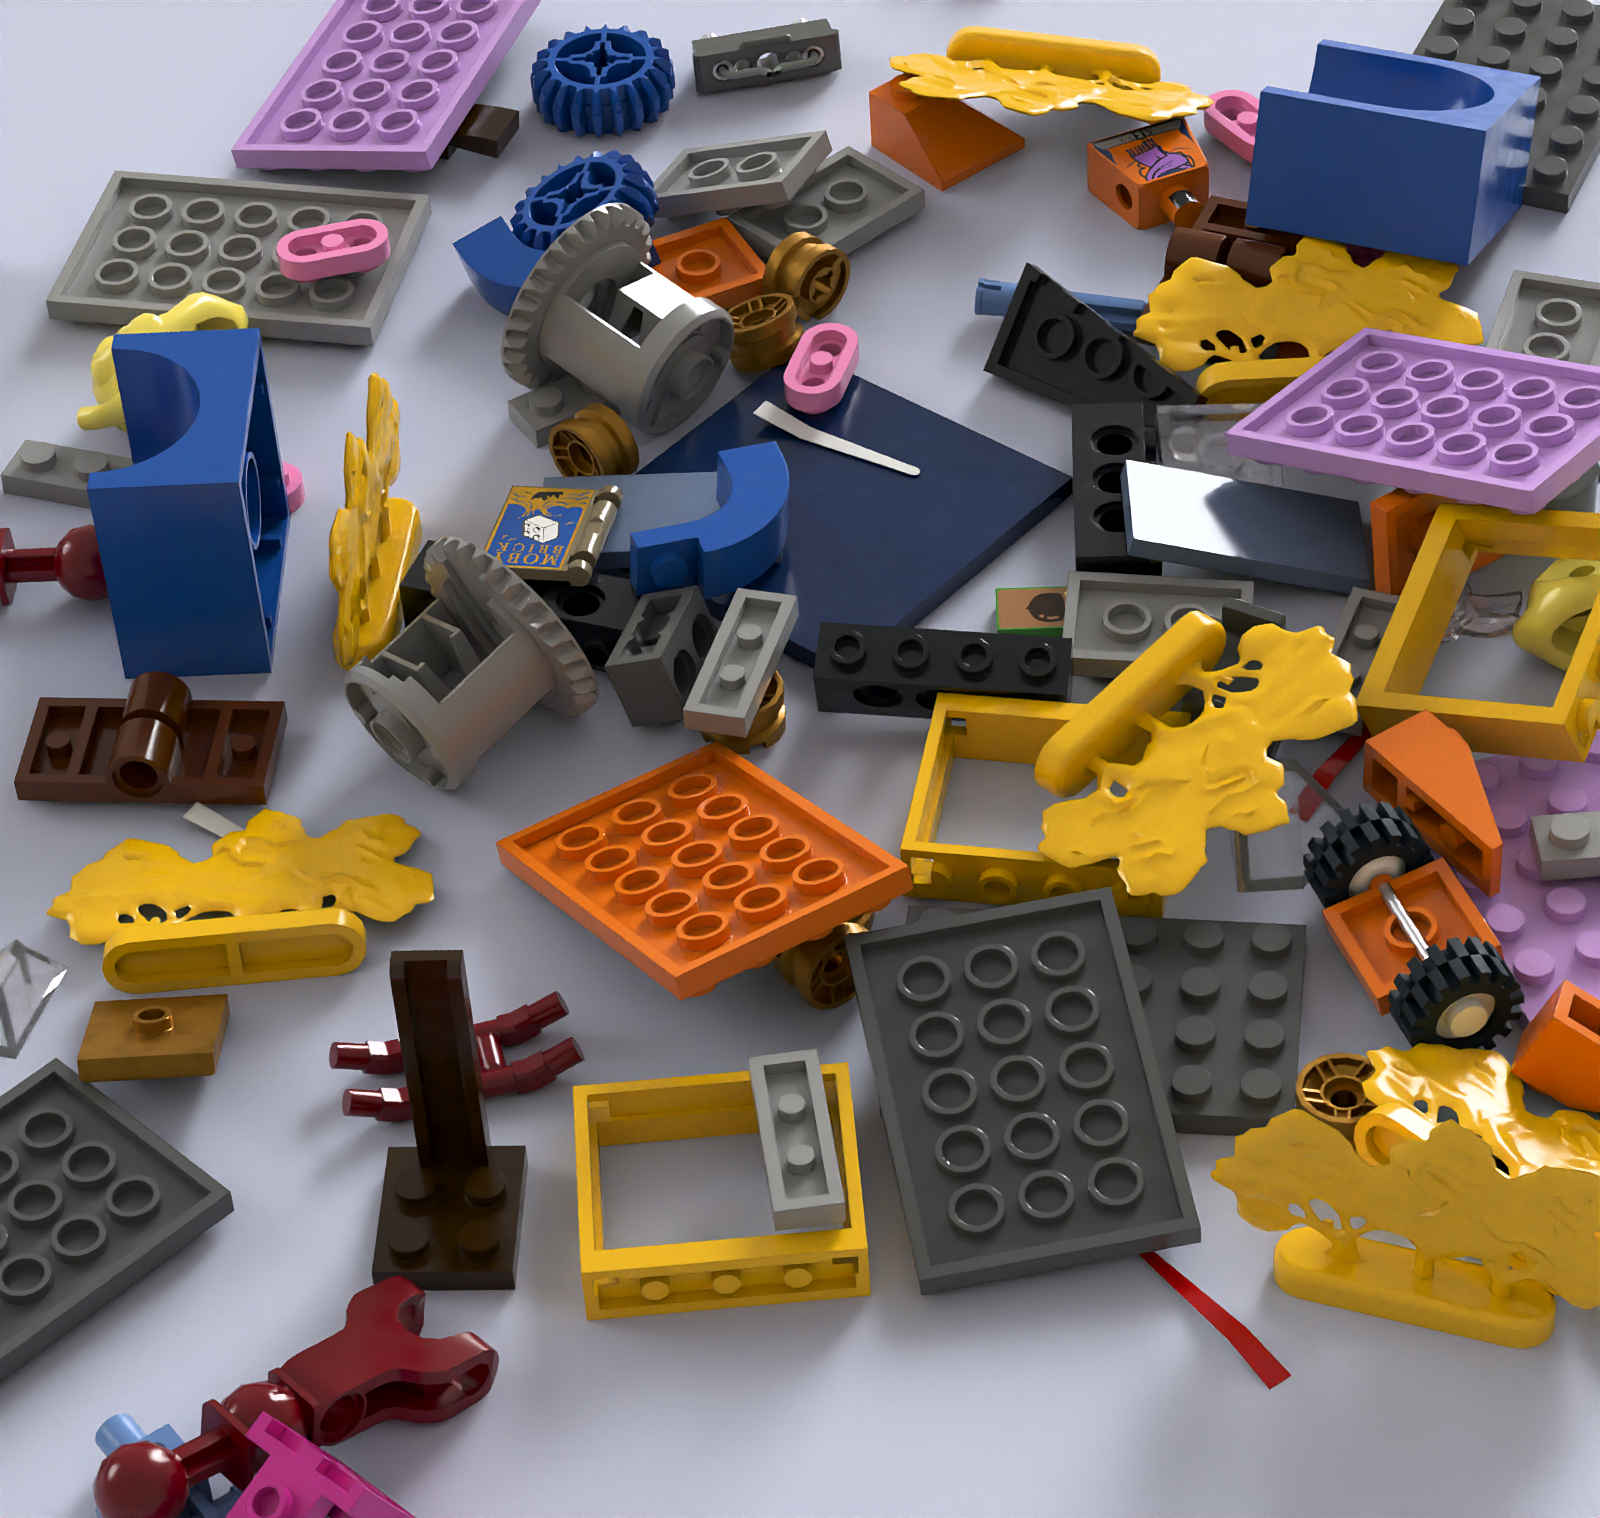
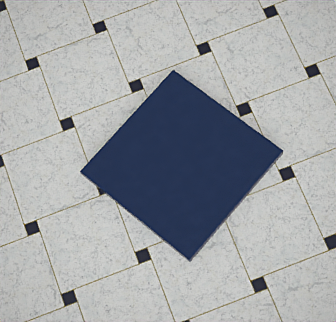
M790 361L770 369L636 473L717 472L718 451L776 441L789 471L788 526L786 541L782 549V563H773L761 576L741 588L797 596L799 616L783 653L812 668L815 667L820 622L913 628L1073 494L1072 476L854 374L841 401L834 407L820 414H807L794 409L786 402L783 376ZM765 401H768L814 429L920 469V473L918 475H910L800 439L753 413ZM619 568L630 574V568ZM736 590L704 600L711 616L723 621Z

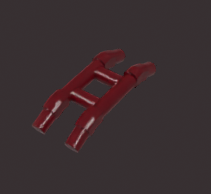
M554 991L529 1006L525 1004L510 1013L498 1015L496 1019L474 1024L484 1099L517 1092L519 1095L536 1091L557 1080V1075L585 1060L580 1046L573 1037H570L544 1052L540 1050L526 1059L513 1061L509 1066L506 1064L501 1045L503 1048L525 1043L541 1034L543 1028L569 1014L568 1007L558 991ZM398 1039L385 1042L365 1041V1044L333 1042L330 1047L329 1063L332 1069L361 1070L362 1073L371 1075H390L405 1071L401 1045ZM407 1086L401 1088H378V1090L346 1089L343 1094L342 1110L345 1116L372 1117L382 1122L412 1120Z

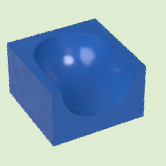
M1323 39L1317 44L1314 69L1308 93L1266 86L1260 92L1245 224L1468 266L1522 207L1541 76Z
M260 328L114 334L111 350L133 465L117 470L89 473L87 493L125 679H135L139 675L151 671L166 672L176 677L272 673L291 514Z

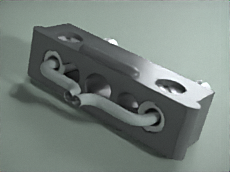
M800 18V23L795 19L789 25L716 36L710 33V38L705 34L701 39L692 41L696 92L708 93L744 86L746 88L783 83L792 81L797 77L833 72L842 68L839 31L831 28L827 18L806 21ZM770 53L767 57L759 59L763 54Z

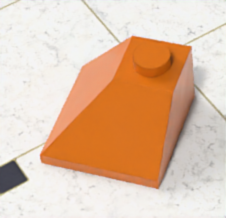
M903 73L869 91L871 145L942 192L1025 148V139L964 100L921 97L898 85L902 81L917 76Z

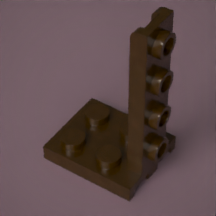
M463 950L391 951L390 983L417 1147H388L372 1265L373 1284H377L390 1277L404 1276L422 1291L515 1290L528 1172L526 1145L491 1146Z

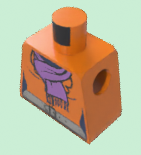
M1171 118L1087 143L1088 190L1135 229L1146 230L1172 222L1176 227H1193L1209 199V166L1184 118Z

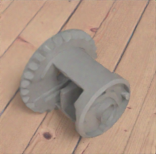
M609 203L595 208L570 225L549 246L527 276L512 305L504 328L501 345L502 364L505 372L511 379L529 389H535L547 385L548 382L561 379L564 373L572 374L619 407L621 415L626 421L645 434L656 435L679 426L710 395L721 378L732 352L734 343L733 320L727 311L708 298H694L649 267L648 264L652 260L649 250L653 245L652 239L649 236V224L644 221L643 215L631 206L624 203ZM640 335L639 344L635 343L631 339Z
M444 536L439 538L426 551L423 566L426 571L425 580L430 584L431 594L436 600L371 661L367 656H364L350 669L344 677V691L356 717L372 738L392 759L430 787L452 791L457 789L475 772L477 767L476 761L536 703H539L546 712L554 711L559 716L576 717L586 713L597 702L599 690L591 665L572 634L552 609L528 584L506 565L478 546L457 537Z

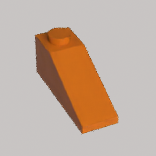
M1425 709L1367 739L1364 748L1363 789L1377 802H1389L1393 809L1397 806L1403 809L1427 845L1490 898L1500 893L1503 843L1471 750L1459 732L1453 728H1448Z
M1564 979L1521 1033L1510 1072L1521 1078L1535 1092L1549 1095L1569 1108L1600 1113V1000Z

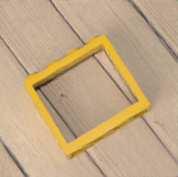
M1439 503L1356 699L1358 713L1372 736L1427 709L1448 728H1453L1459 732L1464 741L1468 743L1471 752L1585 763L1598 729L1600 730V589L1553 707L1419 694L1478 552L1600 561V513L1542 509L1535 514L1518 515L1511 513L1508 509L1495 506Z
M938 692L900 848L901 861L909 866L914 887L913 890L904 893V897L1008 906L1111 886L1118 916L1163 918L1167 896H1159L1156 893L1145 896H1132L1127 893V887L1117 870L1120 859L1107 858L1090 865L1069 869L1041 852L935 843L955 758L1036 764L1042 748L1049 739L1087 704ZM1167 711L1159 721L1171 728L1184 727L1191 723L1192 713ZM952 718L966 719V727L953 726ZM1146 731L1112 763L1135 766L1142 761L1146 746L1151 742V733Z
M848 1062L820 1064L845 1199L846 1222H842L843 1229L605 1250L600 1146L759 1133L749 1071L573 1086L580 1264L587 1321L871 1296L868 1245Z

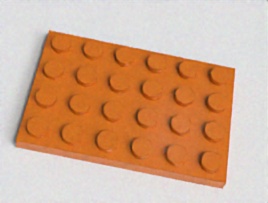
M714 741L495 842L501 864L681 1001L688 997L705 995L714 990L719 982L746 969L763 967L771 963L776 955L800 943L824 938L833 931L834 927L863 913L880 911L887 907L892 899L914 889L907 864L718 741Z

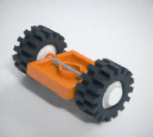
M1380 801L1376 810L1370 802L1359 804V814L1352 815L1349 808L1338 813L1342 821L1335 826L1327 820L1320 827L1324 834L1323 839L1312 836L1307 844L1311 854L1303 855L1302 863L1306 868L1303 872L1325 908L1322 910L1326 929L1379 1014L1384 1016L1391 1012L1411 1047L1419 1043L1443 1044L1459 1050L1466 1048L1477 1049L1480 1046H1483L1485 1050H1492L1497 1046L1492 1039L1494 1036L1499 1034L1506 1038L1513 1030L1507 1020L1520 1019L1523 1011L1518 1004L1524 1003V994L1520 989V984L1504 962L1500 942L1445 859L1442 857L1434 861L1429 846L1409 816L1399 806L1393 809L1389 802Z

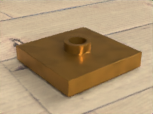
M216 994L95 1001L77 1058L79 1081L89 1083L212 1076L216 1073L230 1016L228 995Z

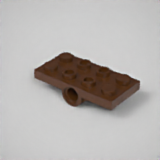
M1211 195L1192 228L1177 226L1173 231L1166 251L1164 276L1160 283L1170 280L1173 271L1187 259L1198 257L1226 265L1240 274L1243 280L1254 287H1264L1272 282L1269 268L1283 256H1293L1297 253L1296 245L1305 235L1246 225L1248 202ZM1149 302L1140 316L1150 312ZM1229 330L1217 332L1216 336L1229 350L1231 346H1239L1240 353L1247 351L1243 340ZM1262 335L1255 336L1251 339L1254 347L1257 345ZM1135 337L1136 343L1155 346L1151 342ZM1207 339L1201 340L1203 350L1215 351L1214 344ZM1216 355L1210 357L1219 362L1231 361Z
M161 671L146 672L136 677L131 684L127 699L40 697L14 780L18 800L174 804H195L199 802L201 804L267 805L288 721L285 701L192 700L190 689L180 678Z

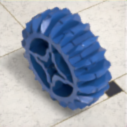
M605 24L602 29L594 30L585 26L584 31L577 34L570 31L565 32L564 40H550L548 42V49L537 52V61L532 64V73L530 75L533 102L536 104L537 112L543 114L545 123L556 124L559 132L575 130L577 137H583L587 133L596 134L600 139L604 134L615 133L621 137L622 131L627 129L641 131L642 123L657 122L658 114L668 111L669 100L674 98L675 75L669 50L662 48L660 39L648 38L647 32L644 30L632 33L627 25L619 29H609L608 25Z
M613 150L603 155L600 151H594L588 158L583 159L580 156H576L574 161L566 166L558 164L557 170L549 176L542 175L540 177L541 182L536 187L528 188L525 191L526 199L519 201L515 205L516 214L511 218L510 223L513 227V234L521 243L533 249L546 251L570 225L583 215L602 205L609 203L627 204L643 215L644 221L649 224V228L655 224L654 215L660 208L656 201L658 196L653 189L655 186L648 172L646 170L643 171L639 162H636L631 154L621 155L617 150Z

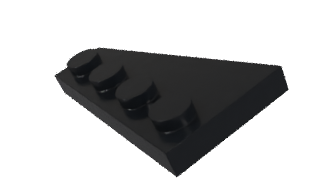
M1026 262L983 371L1070 407L1071 404L1143 402L1144 426H1156V442L1186 454L1208 398L1039 267Z

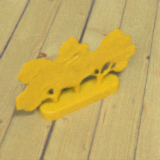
M970 26L957 31L950 38L946 49V57L922 53L906 57H890L889 62L892 69L917 76L898 83L902 88L911 91L915 95L951 100L992 98L999 101L1001 106L1006 109L1033 117L1047 114L1050 110L1060 112L1075 110L1079 107L1078 104H1094L1119 116L1154 124L1170 118L1177 119L1195 115L1197 110H1206L1214 103L1211 98L1205 95L1193 93L1190 87L1184 84L1160 81L1161 68L1156 54L1148 47L1131 43Z
M1304 236L1296 245L1297 253L1293 256H1283L1269 268L1272 282L1264 287H1254L1243 280L1240 274L1226 265L1198 257H1190L1173 271L1170 280L1160 283L1148 295L1150 312L1136 320L1137 328L1133 332L1135 337L1155 344L1159 352L1160 362L1173 371H1191L1203 366L1207 359L1214 355L1231 360L1215 363L1207 367L1199 375L1196 382V390L1208 398L1203 412L1213 418L1222 419L1245 418L1325 358V355L1337 349L1365 327L1468 345H1480L1484 342L1477 312L1440 298L1439 293L1449 289L1455 273L1459 271L1455 263L1385 251L1380 258L1374 260L1366 268H1362L1353 263L1351 255L1347 253L1346 245L1337 241ZM1229 330L1243 340L1247 351L1240 353L1239 346H1231L1229 350L1216 336L1217 332ZM1262 335L1265 338L1262 345L1255 348L1251 339ZM1207 339L1214 344L1215 351L1203 350L1201 340ZM1291 341L1300 343L1308 349L1309 357L1265 360H1260L1259 355L1267 347L1278 342Z
M372 372L368 377L366 443L362 438H356L349 431L346 434L343 469L346 494L345 509L338 508L329 535V578L338 592V611L332 634L335 661L342 669L347 671L352 669L364 656H367L371 661L400 634L404 616L399 584L417 558L422 540L420 512L412 502L403 498H388L389 485L391 487L397 480L401 464L399 449L400 411L397 401L391 396L389 383L384 378L381 379L379 374Z
M1198 610L1187 613L1055 733L1042 748L1034 768V779L1037 785L1053 795L1065 799L1080 793L1097 777V790L1085 798L1058 802L1042 811L1043 822L1041 829L1045 838L1038 844L1037 851L1069 869L1090 865L1110 857H1117L1120 859L1117 869L1118 874L1127 887V893L1132 896H1145L1156 893L1159 896H1169L1183 891L1201 867L1208 862L1204 850L1206 846V830L1221 826L1228 830L1238 831L1246 836L1290 823L1286 802L1279 798L1277 791L1285 785L1283 764L1267 757V748L1273 741L1320 739L1350 727L1358 721L1356 698L1350 692L1354 681L1351 674V664L1332 654L1335 639L1326 634L1322 626H1315L1297 633L1284 630L1272 623L1253 626L1242 635L1237 650L1240 656L1238 664L1210 672L1223 655L1226 645L1225 629L1220 622ZM1251 660L1259 661L1263 665L1260 670H1246L1243 666ZM1232 677L1257 678L1259 681L1258 687L1246 692H1230L1217 687V684L1221 681L1229 685L1234 680ZM1193 687L1203 691L1205 700L1204 710L1192 723L1184 727L1171 728L1159 721ZM1213 695L1226 698L1223 708H1215L1212 702ZM1146 731L1151 733V742L1146 746L1142 761L1135 766L1112 763ZM1114 781L1127 789L1124 797H1117L1111 793L1110 787Z
M264 808L247 821L246 829L229 832L211 845L212 857L197 863H192L181 857L179 852L168 845L137 838H128L107 851L101 860L86 865L80 872L71 877L70 891L52 900V907L47 910L46 914L51 917L67 920L70 927L69 937L82 945H100L105 943L102 972L106 981L115 989L125 993L144 994L338 976L349 973L359 967L366 956V930L363 922L352 912H358L376 921L395 922L403 915L410 913L416 904L429 903L434 900V883L432 873L394 862L395 857L406 853L411 848L413 842L421 836V832L417 828L405 824V819L396 814H381L346 820L337 829L331 830L320 838H312L306 835L305 828L302 827V819L280 811ZM328 895L336 897V902L333 906L322 908L323 897ZM144 904H154L166 912L167 920L160 923V918L154 917L148 921L138 911V908ZM189 906L191 910L182 918L176 917V910ZM293 909H296V911L281 912V911H283V910H293ZM212 911L230 912L235 916L187 921L200 913ZM128 914L134 918L133 923L121 924L118 918L120 915Z
M1419 1043L1407 1051L1385 1046L1379 1050L1366 1052L1376 1071L1370 1078L1362 1082L1365 1097L1375 1104L1377 1108L1359 1119L1354 1129L1353 1139L1358 1155L1369 1165L1383 1166L1389 1164V1148L1392 1145L1410 1138L1423 1141L1428 1139L1429 1131L1443 1123H1437L1439 1107L1445 1106L1457 1113L1459 1124L1462 1127L1482 1137V1140L1493 1147L1492 1154L1508 1166L1509 1175L1496 1167V1170L1506 1178H1514L1525 1173H1532L1543 1165L1590 1171L1600 1176V1120H1595L1584 1112L1557 1110L1549 1118L1527 1112L1523 1101V1096L1525 1095L1523 1081L1510 1072V1064L1499 1052L1473 1048L1459 1050L1443 1044ZM1422 1100L1427 1103L1428 1111L1422 1113L1414 1107V1102ZM1600 1231L1594 1232V1237L1598 1241H1600ZM1521 1254L1512 1255L1510 1267L1522 1269L1525 1266L1526 1259ZM1529 1279L1546 1291L1559 1296L1547 1284Z
M1292 1109L1271 1118L1266 1127L1250 1128L1244 1134L1236 1136L1234 1156L1216 1160V1169L1211 1172L1213 1180L1235 1193L1237 1213L1252 1227L1270 1232L1288 1230L1294 1224L1299 1223L1309 1226L1293 1229L1281 1236L1274 1248V1279L1285 1293L1296 1298L1521 1349L1539 1346L1550 1338L1555 1329L1556 1298L1554 1294L1546 1291L1529 1279L1547 1284L1560 1297L1574 1306L1589 1310L1600 1305V1241L1594 1237V1232L1600 1231V1176L1590 1171L1543 1165L1532 1173H1525L1514 1178H1506L1496 1170V1162L1492 1157L1493 1147L1453 1119H1449L1429 1131V1138L1424 1141L1410 1138L1392 1145L1389 1148L1390 1163L1377 1166L1369 1165L1354 1151L1352 1144L1338 1130L1316 1119L1304 1110ZM1319 1199L1328 1203L1339 1215L1342 1229L1334 1228V1221L1330 1219H1323L1321 1222L1311 1208L1309 1201ZM1289 1204H1297L1305 1212V1218L1292 1215L1288 1210ZM1363 1217L1366 1223L1361 1228L1354 1229L1351 1226L1350 1218ZM1384 1230L1409 1239L1416 1247V1250L1359 1236L1370 1231ZM1521 1254L1526 1259L1525 1266L1522 1269L1509 1268L1512 1255ZM1470 1256L1480 1259L1483 1265L1454 1258Z

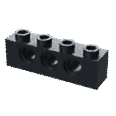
M1143 402L1071 404L1076 571L1162 576V561L1130 556L1127 553L1120 479L1126 460L1143 463L1156 461V426H1144Z
M428 540L399 584L405 628L436 600L431 594L430 584L425 580L426 571L423 568L426 551L436 541ZM592 572L588 584L582 587L574 586L569 581L522 579L563 622L584 652L592 670L606 672L604 666L642 595H636L630 580Z
M820 622L813 675L818 711L932 719L938 692L1071 703L1074 675L1072 638ZM952 718L954 721H966L963 718Z

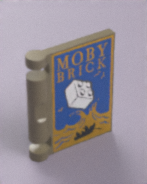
M512 485L484 547V551L506 565L521 579L569 581L574 586H585L590 581L592 569L597 564L616 518L617 510L621 506L623 493L618 487L613 485H606L602 489Z

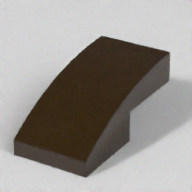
M474 104L439 159L449 160L457 148L498 158L519 129V111L499 106Z

